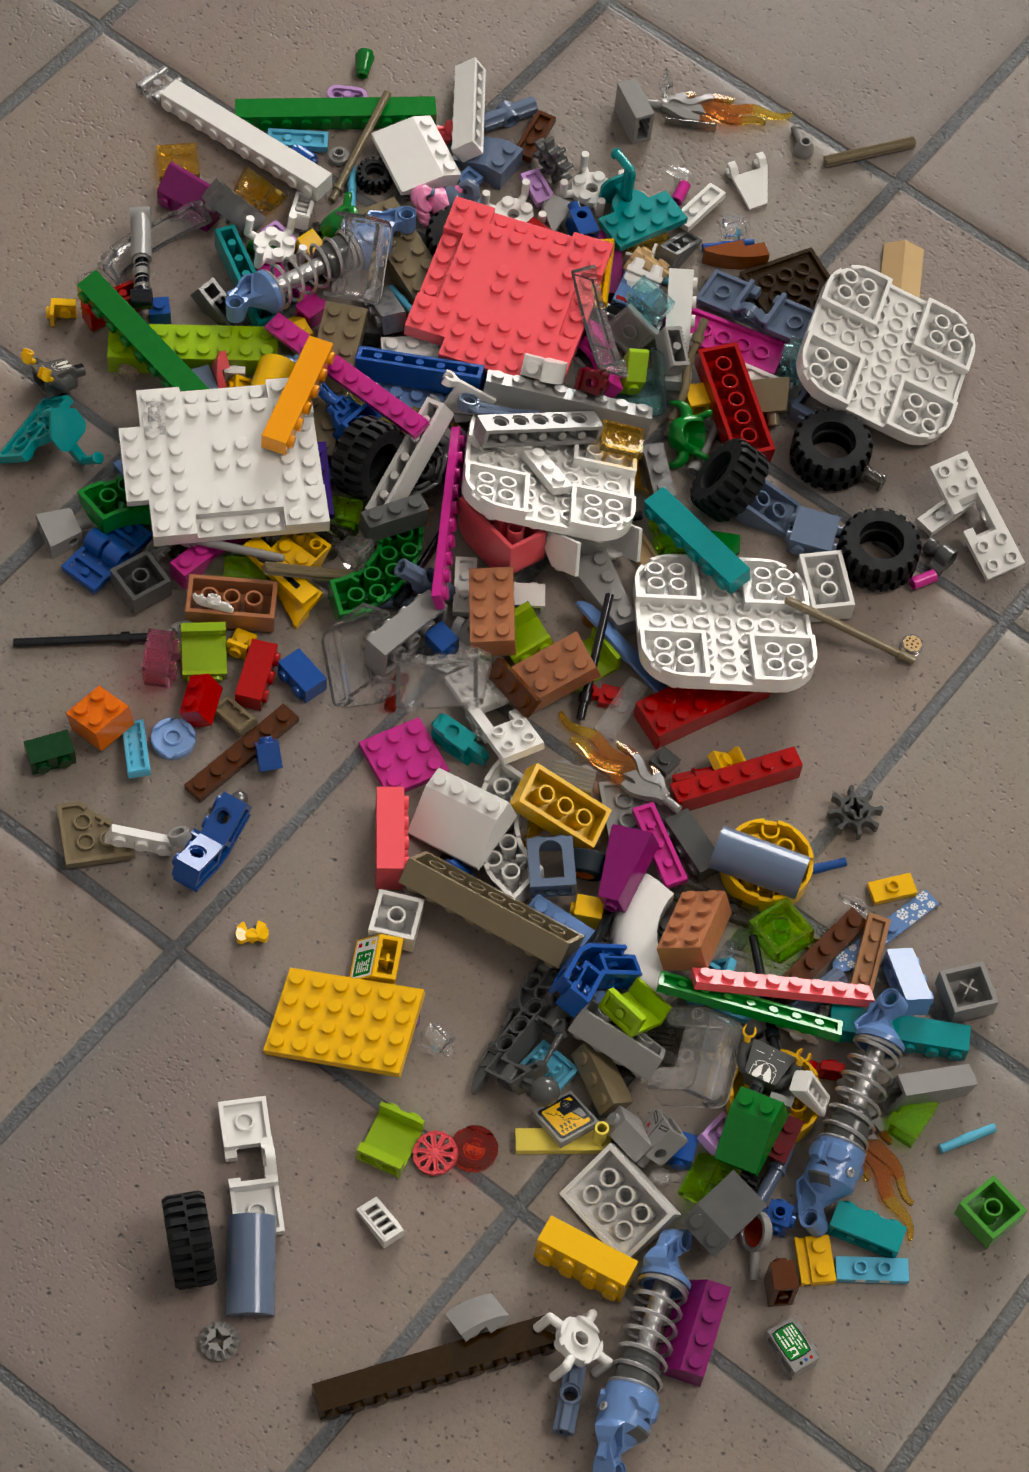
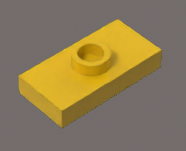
M911 873L871 881L866 885L874 906L917 896L918 893Z

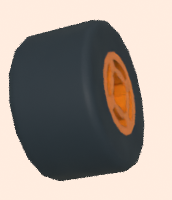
M574 848L576 879L591 882L600 881L606 856L592 849Z

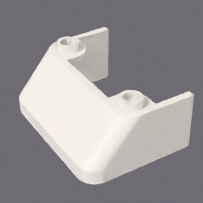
M631 524L629 531L624 536L602 543L546 531L545 552L551 566L555 567V570L577 577L579 576L580 556L605 549L611 560L623 556L635 562H640L643 529Z

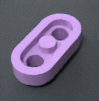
M333 85L327 91V98L367 97V92L359 87Z

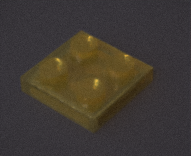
M196 143L156 145L159 182H161L171 161L200 178Z
M603 419L602 424L604 427L600 437L599 450L609 454L614 453L628 458L641 459L643 454L644 428Z

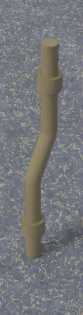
M700 319L697 330L693 332L690 341L692 343L688 351V361L690 364L682 372L681 390L677 400L685 402L688 395L691 366L699 345H702L704 341V332L709 322L708 319ZM675 406L667 418L669 421L663 434L665 437H667L669 424L675 418L681 417L680 410Z

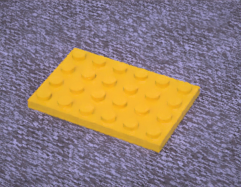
M290 967L263 1051L265 1055L401 1078L424 1001L425 991L419 988Z

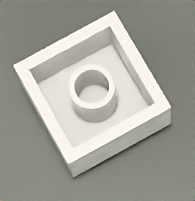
M379 889L368 928V937L378 934L404 938L403 950L413 952L424 911L425 899Z

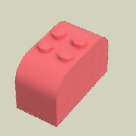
M464 496L460 497L459 527L467 544L490 568L513 567L515 574L544 559L547 534L545 530L532 529L499 520H489L485 515L469 505Z

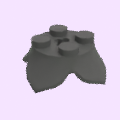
M439 445L436 446L412 489V495L420 493L425 498H429L440 491L444 492L448 454L444 453Z

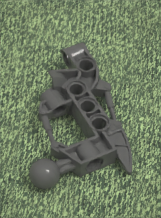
M539 959L528 975L524 977L518 989L517 998L506 1005L508 1012L501 1025L497 1039L488 1044V1048L478 1064L471 1086V1093L473 1095H476L488 1081V1078H490L493 1083L517 1095L529 1091L532 1100L539 1106H551L558 1100L560 1095L558 1082L552 1077L543 1075L549 1071L546 1064L551 1055L556 1051L561 1040L568 1037L569 1031L567 1030L569 1024L567 1022H570L572 1019L571 1015L555 1003L557 999L554 995L557 991L553 994L548 992L561 968H550L544 964L543 960ZM543 1032L555 1037L544 1060H538L527 1066L522 1063L518 1064Z

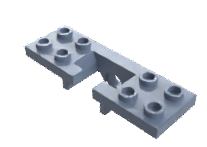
M718 269L714 270L696 298L697 304L797 347L801 346L814 311L813 309L787 299V294L783 292L781 296L777 295L772 302V309L768 314H765L761 308L759 309L753 303L744 302L747 296L757 300L762 293L761 287L755 285V280L750 279L749 282H746Z

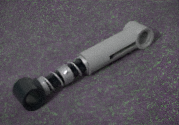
M151 206L130 207L131 262L134 264V287L130 289L131 307L134 310L153 309V292L148 283L150 281L149 268L152 262Z

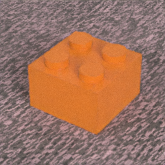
M101 686L96 687L66 712L71 729L100 751H103L135 724L129 706Z

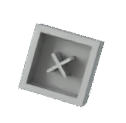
M983 961L942 970L935 981L949 1022L957 1023L994 1014L999 1003Z

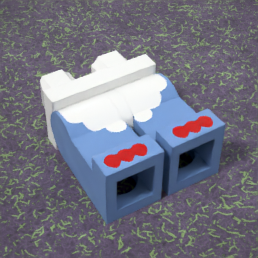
M635 257L632 263L628 264L611 304L625 308L629 303H632L635 293H637L638 295L633 306L642 315L649 317L663 280V267L653 264L651 271L648 272L643 270L645 261Z

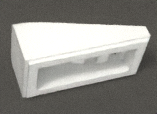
M296 191L290 213L297 214L295 228L307 230L315 200L306 197L302 192Z
M795 1071L789 1090L818 1116L824 1117L830 1095L812 1071Z
M377 1196L356 1209L383 1249L404 1236V1229ZM376 1205L378 1209L367 1215L365 1211ZM379 1213L383 1215L374 1222L372 1221V1218ZM385 1220L388 1222L380 1228L377 1227L378 1224ZM390 1227L393 1229L385 1235L382 1233Z

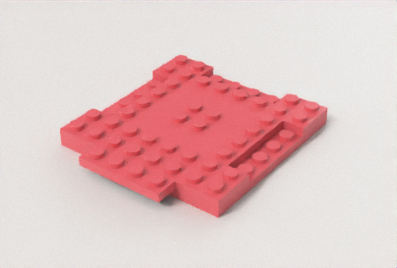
M456 196L420 292L417 293L406 320L404 335L440 345L441 349L438 358L484 365V373H487L489 369L493 371L499 370L510 375H520L526 353L568 362L563 382L565 383L585 328L582 318L584 316L586 324L595 301L592 281L574 275L583 316H581L571 271L593 278L597 295L612 255L614 244L577 232L570 236L495 213L494 207Z

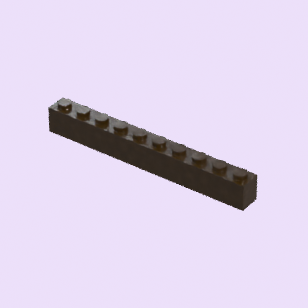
M542 1315L496 1329L492 1333L488 1331L478 1334L467 1342L461 1339L313 1383L312 1395L320 1420L325 1418L327 1420H334L339 1418L342 1413L348 1411L357 1413L364 1410L365 1406L372 1404L380 1406L388 1403L389 1399L398 1396L400 1399L407 1398L413 1395L415 1391L422 1389L423 1391H430L435 1389L438 1384L445 1382L447 1384H454L460 1381L462 1377L468 1375L477 1377L484 1374L485 1370L492 1368L500 1370L515 1361H518V1363L527 1362L532 1359V1356L542 1354V1356L550 1355L556 1351L554 1347L556 1328L550 1324L541 1332H536L533 1329V1325L545 1316Z

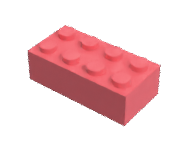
M377 787L375 889L403 890V884L399 883V880L409 859V796H404V787Z

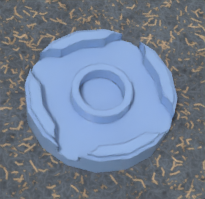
M174 717L163 719L152 730L151 746L154 752L168 760H179L186 757L193 751L196 744L195 731L192 725L181 718L180 720L174 719Z

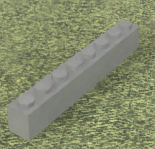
M487 370L482 389L484 393L496 398L494 405L508 408L539 410L540 413L595 411L604 426L603 430L645 440L652 421L653 407L645 404L627 402L624 399H614L605 395L597 396L582 390L567 388L563 385H554L541 382L540 380L524 378L520 375L506 374L499 370Z

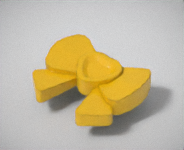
M257 921L256 929H247L245 922L240 923L236 927V941L240 945L246 942L254 944L255 941L268 942L269 930L267 925L261 921Z

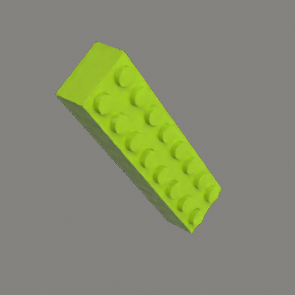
M148 324L190 369L209 365L212 371V364L217 354L225 350L230 366H245L246 375H254L259 359L263 355L278 354V340L266 332L264 326ZM108 331V372L125 373L121 369V365H129L135 368L138 373H149L147 370L148 366L144 362L140 363L137 361L131 348H125L119 340L120 337L116 333L112 334Z

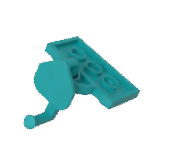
M620 148L612 150L611 158L619 162L624 169V173L606 180L601 185L599 198L602 197L607 203L611 204L612 213L598 218L597 224L609 239L614 238L615 247L619 252L687 223L688 217L666 190L648 197L644 192L633 189L636 178L634 166L621 152Z
M69 395L55 396L49 399L47 397L42 398L0 451V464L28 462L32 459L33 453L39 446H43L51 441L58 450L69 452L80 465L101 464L104 461V456L101 452L86 455L78 446L77 442L86 430V422L75 408H69L74 401Z

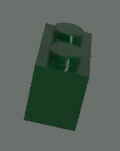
M68 729L23 741L32 775L45 774L50 770L67 768L76 763V754Z

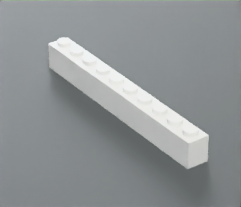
M175 79L160 93L161 105L164 110L173 113L180 120L186 121L198 131L209 135L211 139L217 140L225 145L226 148L240 154L244 159H248L259 168L268 171L275 178L286 182L290 187L299 190L306 197L318 201L332 188V173L179 80Z

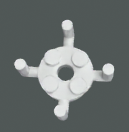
M583 151L580 160L582 174L574 177L571 190H567L568 180L562 179L560 181L559 197L563 199L573 198L574 201L594 209L596 216L601 218L604 215L607 202L604 198H599L601 185L608 179L601 171L589 172V152ZM624 169L619 170L618 175L624 173ZM593 188L596 192H590L587 189Z
M529 179L522 180L519 198L505 196L496 205L489 203V190H483L482 204L494 207L497 214L507 217L510 214H515L518 217L514 219L528 222L534 215L532 205L526 202L530 189ZM540 211L538 213V220L545 225L547 213Z
M289 213L287 227L283 232L275 227H267L266 230L256 233L252 231L254 217L252 215L246 217L244 235L254 241V267L256 269H260L265 263L272 265L275 262H282L283 264L286 256L292 258L297 263L296 254H294L295 239L291 237L295 230L296 213ZM301 244L298 250L307 252V246ZM300 254L302 265L305 262V256Z
M595 1309L588 1310L582 1316L567 1317L564 1321L549 1312L533 1325V1329L538 1333L550 1324L556 1328L554 1347L563 1354L565 1359L559 1367L549 1374L551 1381L556 1382L571 1370L573 1364L578 1367H584L598 1360L600 1363L591 1370V1374L596 1378L613 1366V1360L602 1352L603 1340L600 1342L598 1336L600 1331L594 1324L597 1317ZM576 1335L582 1339L583 1345L576 1340Z

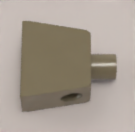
M790 377L751 380L762 413L767 418V427L780 426L779 415L788 414L791 387Z

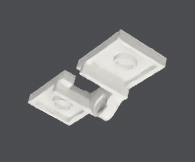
M968 451L929 467L928 470L947 505L946 512L951 513L952 517L964 511L963 506L976 502L977 510H979L980 516L986 524L985 526L989 528V530L977 535L973 527L962 532L964 538L963 545L964 547L968 546L985 581L987 582L1023 566L1025 561Z
M485 662L445 677L446 685L465 710V716L470 723L472 732L477 735V741L483 740L485 744L489 743L504 765L545 749L544 741L527 718L523 717L517 709L509 711L510 721L495 727L485 716L484 713L507 705L510 702L486 676L489 667Z
M266 1096L218 1102L225 1162L238 1161V1149L260 1147L265 1177L248 1181H241L240 1178L228 1179L232 1214L265 1213L276 1216V1235L285 1234Z

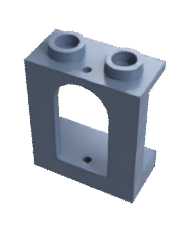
M556 835L555 837L534 836L526 838L530 898H534L537 894L543 897L576 895L577 883L573 837ZM562 850L564 877L541 878L539 852Z

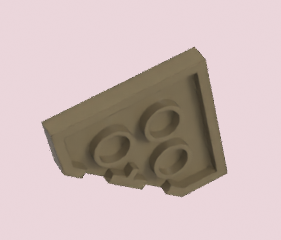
M80 801L57 804L66 869L135 859L134 849L115 847L104 843L105 834L113 824L112 821L99 813H94L87 808V805Z

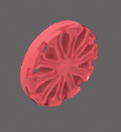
M437 1130L429 1131L420 1136L416 1144H414L412 1152L413 1160L418 1169L429 1176L446 1174L454 1167L458 1158V1148L453 1138L447 1133ZM436 1136H441L437 1143ZM429 1137H431V1145L426 1140ZM448 1139L449 1143L443 1145L445 1140ZM423 1143L427 1149L419 1147ZM453 1148V1152H446L447 1150ZM418 1153L425 1154L418 1158ZM445 1157L451 1158V1162H446ZM427 1160L425 1166H421V1163ZM432 1163H433V1164H434V1170H433V1171H430L429 1169H430V1167H431V1165H432ZM439 1163L444 1165V1169H439Z

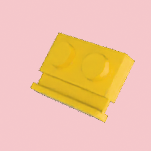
M829 1235L821 1237L805 1236V1238L794 1237L793 1243L800 1287H804V1285L835 1284L837 1280Z

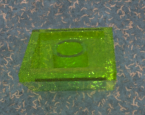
M699 1153L678 1194L698 1203L730 1172L735 1170L740 1175V1171L735 1167L715 1160V1155Z

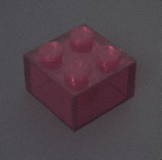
M148 628L142 665L145 685L171 688L172 681L177 680L178 668H176V660H180L181 647H179L180 640L176 638L174 631Z

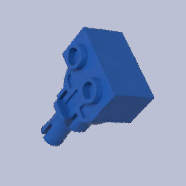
M325 383L320 385L318 396L328 405L325 411L330 415L331 423L335 429L332 435L337 440L344 434L346 427L351 426V422L369 415L379 419L382 417L381 414L364 403L361 406L353 400H348L344 395L337 396Z

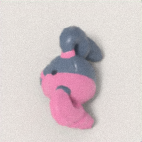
M469 178L462 180L456 186H442L433 189L426 184L418 185L412 190L410 195L411 202L415 206L414 209L416 210L418 221L424 229L429 225L430 211L435 216V213L439 210H444L446 206L453 205L456 196L482 204L479 197V184L474 179ZM463 190H467L465 195L462 193Z

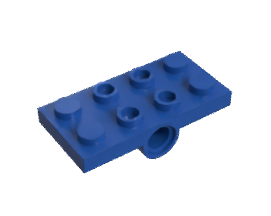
M140 524L125 526L107 534L95 527L85 536L83 546L61 566L62 571L90 592L96 594L111 580L110 569L134 557L152 540L153 535Z

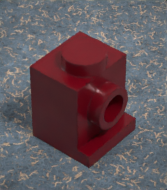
M590 367L579 368L574 389L597 396L605 395L610 386V374Z

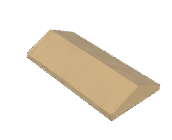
M907 240L884 243L881 273L893 279L892 285L920 298L924 249Z

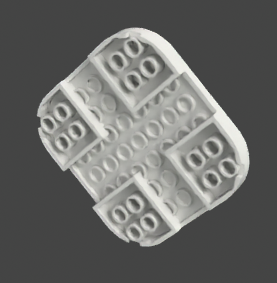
M851 265L846 269L840 268L829 277L821 289L797 355L796 369L802 385L819 402L837 411H846L845 414L856 416V420H861L864 424L909 445H925L934 442L945 432L953 420L958 405L957 399L975 353L973 333H969L965 319L952 308L930 297L927 301H924L892 285V278L874 269L861 265Z
M477 414L473 415L466 437L462 494L469 505L485 515L487 519L593 540L597 543L618 539L629 531L636 510L634 481L637 472V455L630 443L625 445V442L620 439L621 435L603 430L598 444L481 448L473 434ZM542 448L573 485L571 493L552 495L521 458L523 450Z
M664 554L650 558L649 563L646 565L641 564L638 568L633 585L638 654L643 668L653 678L667 684L671 688L788 693L804 686L811 679L817 660L815 635H812L809 615L785 604L784 601L787 596H790L810 606L805 581L797 572L793 574L790 570L786 569L787 565L778 561L739 557L750 568V580L730 595L726 590L720 589L715 579L707 576L702 571L701 566L697 562H692L687 555Z

